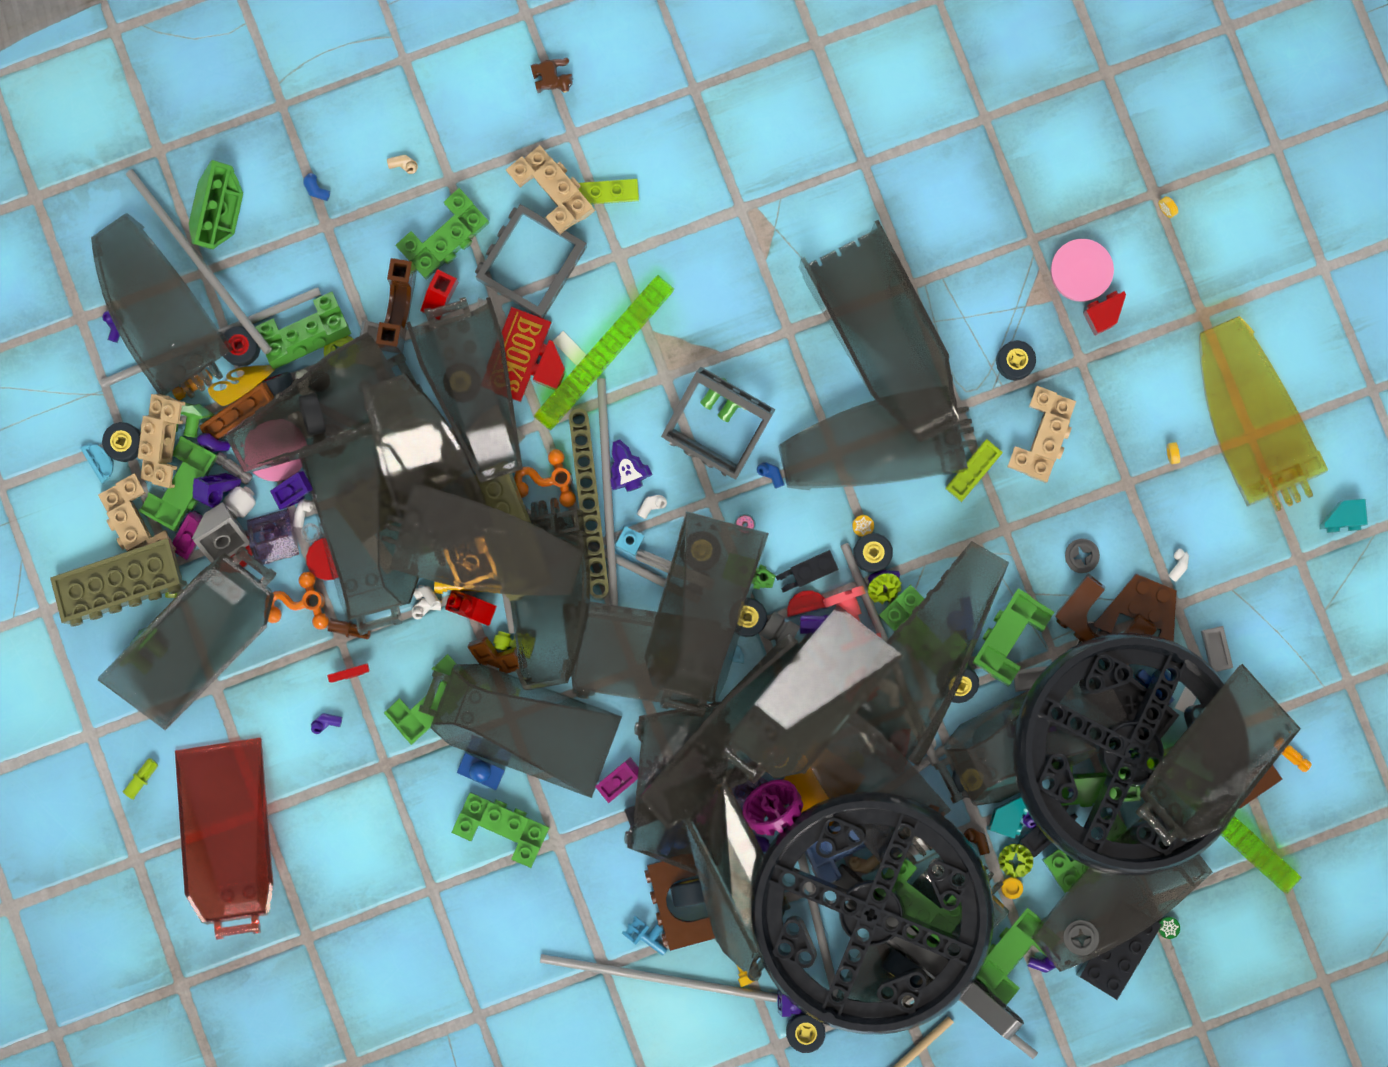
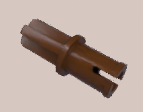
M330 618L327 628L328 632L340 633L348 638L349 636L369 639L372 633V628L353 624L352 621L346 622Z

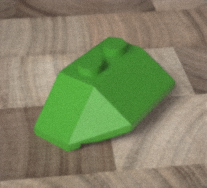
M211 160L198 181L188 223L192 244L215 249L235 233L243 191L234 174L235 171L230 165Z

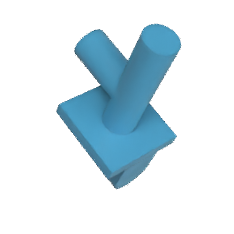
M634 916V921L632 924L629 923L627 925L629 928L626 932L623 931L622 934L635 945L641 939L663 956L667 948L656 939L664 929L656 924L652 931L647 934L646 931L649 929V926Z

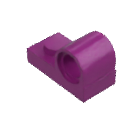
M195 510L187 515L172 542L177 549L175 553L185 560L191 557L197 546L192 537L203 515Z
M630 757L595 787L605 800L610 803L644 773Z

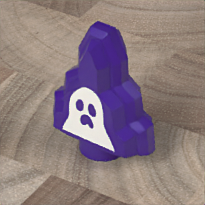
M621 440L613 442L612 457L614 463L611 467L613 476L610 479L612 490L625 487L626 491L630 492L642 487V480L653 475L648 465L642 464L639 457L632 455L629 447Z

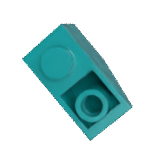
M1366 499L1339 502L1319 525L1320 529H1326L1327 533L1340 532V528L1348 527V531L1361 530V526L1368 525Z
M1021 796L995 808L987 830L1014 839L1016 835L1019 836L1023 827V823L1020 822L1022 815H1026L1028 812Z

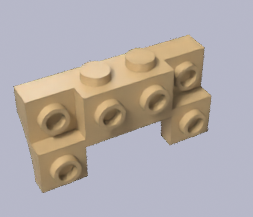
M540 145L525 158L520 157L506 169V172L520 188L534 178L558 207L549 213L546 219L559 234H562L572 225L586 219L595 211L593 206L579 191L580 184L574 177L569 179L565 174L567 169L560 161L556 163Z
M1036 386L1029 407L1044 414L1030 451L1015 446L1007 467L1047 483L1054 462L1062 457L1064 447L1061 446L1064 439H1068L1072 427H1069L1076 401Z
M151 394L149 415L143 416L141 423L138 459H142L143 463L140 479L166 488L175 487L172 484L173 470H177V466L167 463L172 462L177 424H183L180 416L181 408L185 406V402L175 400L167 395Z
M135 473L98 495L109 517L106 521L112 531L116 530L119 536L117 542L121 549H126V551L169 538L166 530L152 537L134 502H132L146 493Z

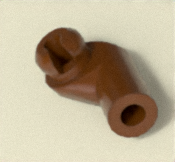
M968 828L964 832V836L968 841L977 845L980 856L990 853L986 835L975 828Z

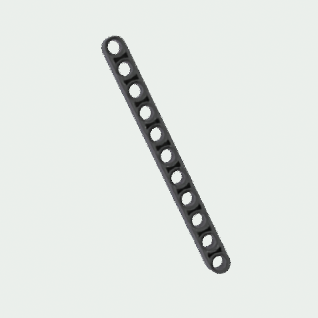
M841 864L838 867L841 878L832 882V884L848 890L853 885L864 880L848 866ZM874 890V894H875L877 897L883 898L879 893H877V892ZM847 900L855 908H857V904L854 900ZM870 909L868 916L873 918L875 910ZM889 917L886 919L889 926L894 927L898 925L896 918ZM913 926L907 928V932L910 935H917L919 933ZM894 937L892 939L934 977L944 969L950 960L901 938ZM927 937L928 941L931 944H936L933 940ZM977 979L960 998L962 1002L1007 1040H1010L1024 1024L1023 1020Z

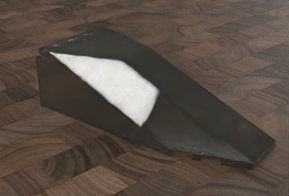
M876 220L871 232L857 238L860 244L859 247H857L853 240L838 248L842 256L839 257L834 250L820 257L822 266H819L816 260L808 263L804 257L800 260L799 269L808 289L870 395L911 435L922 443L960 423L949 354L879 220Z

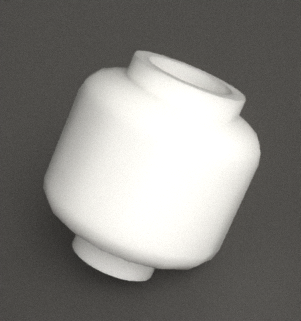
M237 486L224 498L223 503L237 519L238 517L244 518L255 506L256 501L253 497L254 492L250 488Z

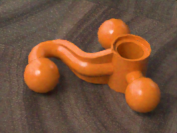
M553 449L548 454V461L555 468L551 477L542 478L535 469L528 466L516 471L514 480L521 498L528 495L529 487L522 481V478L525 475H529L538 486L548 487L556 485L561 490L559 502L562 506L571 507L575 504L576 496L569 490V486L572 483V475L563 468L562 463L565 456L561 450ZM562 472L566 473L567 481L559 484L556 480L557 475Z
M303 572L299 576L300 586L306 589V593L301 601L294 602L289 595L282 591H274L267 597L265 619L269 623H277L281 619V611L274 605L275 601L279 599L291 610L296 611L304 608L313 610L312 624L316 629L322 630L328 626L329 618L321 610L325 605V597L321 592L315 591L314 584L316 580L311 572ZM312 595H316L319 600L318 604L314 607L309 603Z

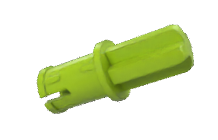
M150 758L147 759L137 774H133V779L122 792L134 800L142 787L148 784V779L158 767L157 762Z

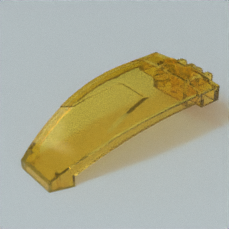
M1238 316L1199 334L1200 364L1205 399L1220 450L1246 506L1248 507L1269 498L1274 509L1278 512L1281 510V504L1276 494L1281 493L1285 503L1288 506H1292L1293 501L1288 489L1294 501L1299 503L1301 502V496L1296 486L1301 484L1305 495L1310 498L1313 496L1308 481L1325 474L1328 468L1320 451H1317L1287 390L1254 337L1255 332Z

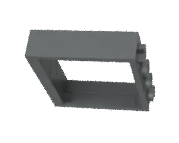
M520 204L518 208L514 207L508 217L511 220L507 226L503 225L498 232L497 237L499 239L496 244H491L487 250L486 255L488 257L485 262H480L476 268V279L534 315L544 319L585 252L587 243L567 231L559 234L547 219ZM522 215L575 245L538 306L486 276Z
M700 367L692 378L661 437L670 442L669 445L678 446L683 449L684 453L688 456L697 457L710 468L715 467L720 470L722 475H728L731 478L737 479L776 409ZM699 383L762 418L759 427L737 465L674 429Z

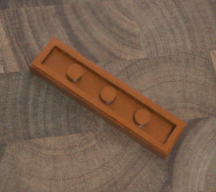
M266 382L261 383L199 425L202 433H208L219 440L276 402Z

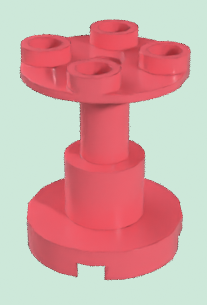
M863 585L823 600L825 608L836 605L841 621L846 620L854 642L841 646L842 653L882 639L881 633L866 637L858 617L862 612L856 597L866 594Z

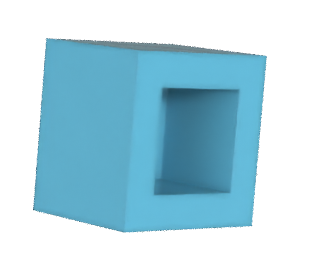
M625 526L615 546L635 556L645 536ZM633 537L634 543L631 545L627 544L626 538Z

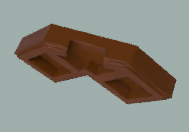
M488 637L469 642L467 646L479 664L494 666L506 674L524 669L527 664L516 647L498 653Z

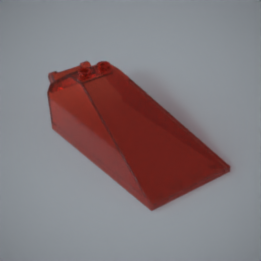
M260 737L176 750L175 763L184 894L201 923L207 925L214 924L216 940L223 939L224 936L261 933L259 916H266L270 912L274 885L262 739ZM251 918L252 922L222 927V922Z

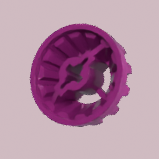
M787 780L769 781L757 787L747 797L743 805V816L750 828L755 830L757 834L774 836L775 831L783 833V828L787 825H793V819L801 815L803 809L802 797L794 784Z

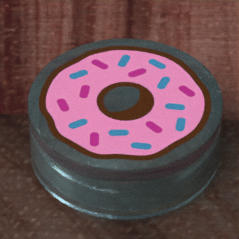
M749 514L739 515L734 522L736 532L743 536L753 533L756 527L755 519Z

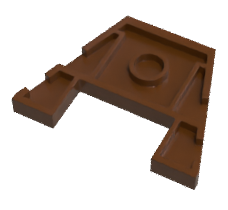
M1135 574L1093 623V627L1111 634L1119 613L1133 619L1140 613L1157 626V629L1160 630L1158 637L1174 642L1177 590Z

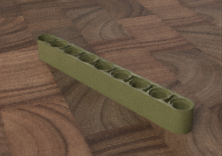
M577 408L570 413L569 424L590 596L594 600L601 601L607 597L609 586L590 425L587 412ZM576 415H581L585 418V421L582 424H575L573 418ZM584 436L587 439V443L580 446L575 442L576 438ZM586 457L590 460L588 466L582 467L578 464V460ZM588 478L593 484L589 488H584L580 485L581 480ZM587 499H591L595 503V506L590 510L583 507V502ZM588 521H595L598 526L595 530L589 531L586 529L585 524ZM591 542H597L600 545V549L597 552L589 551L588 545ZM594 563H599L603 568L598 574L590 570L591 565ZM595 585L604 586L605 592L602 595H596L593 592Z

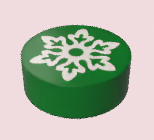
M1164 917L1159 921L1162 926L1158 932L1162 937L1173 939L1178 936L1180 924L1175 918Z

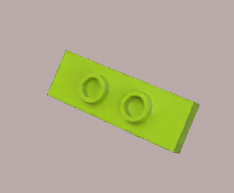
M638 179L579 183L581 186L579 191L591 205L639 201Z
M986 439L945 489L962 502L1003 452Z

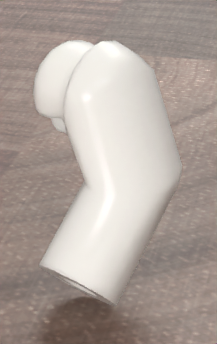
M662 495L646 497L637 515L646 519L651 510L665 508L667 500Z

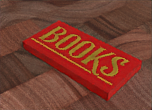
M511 307L480 387L521 402L530 381L532 369L535 363H537L540 350L552 322Z

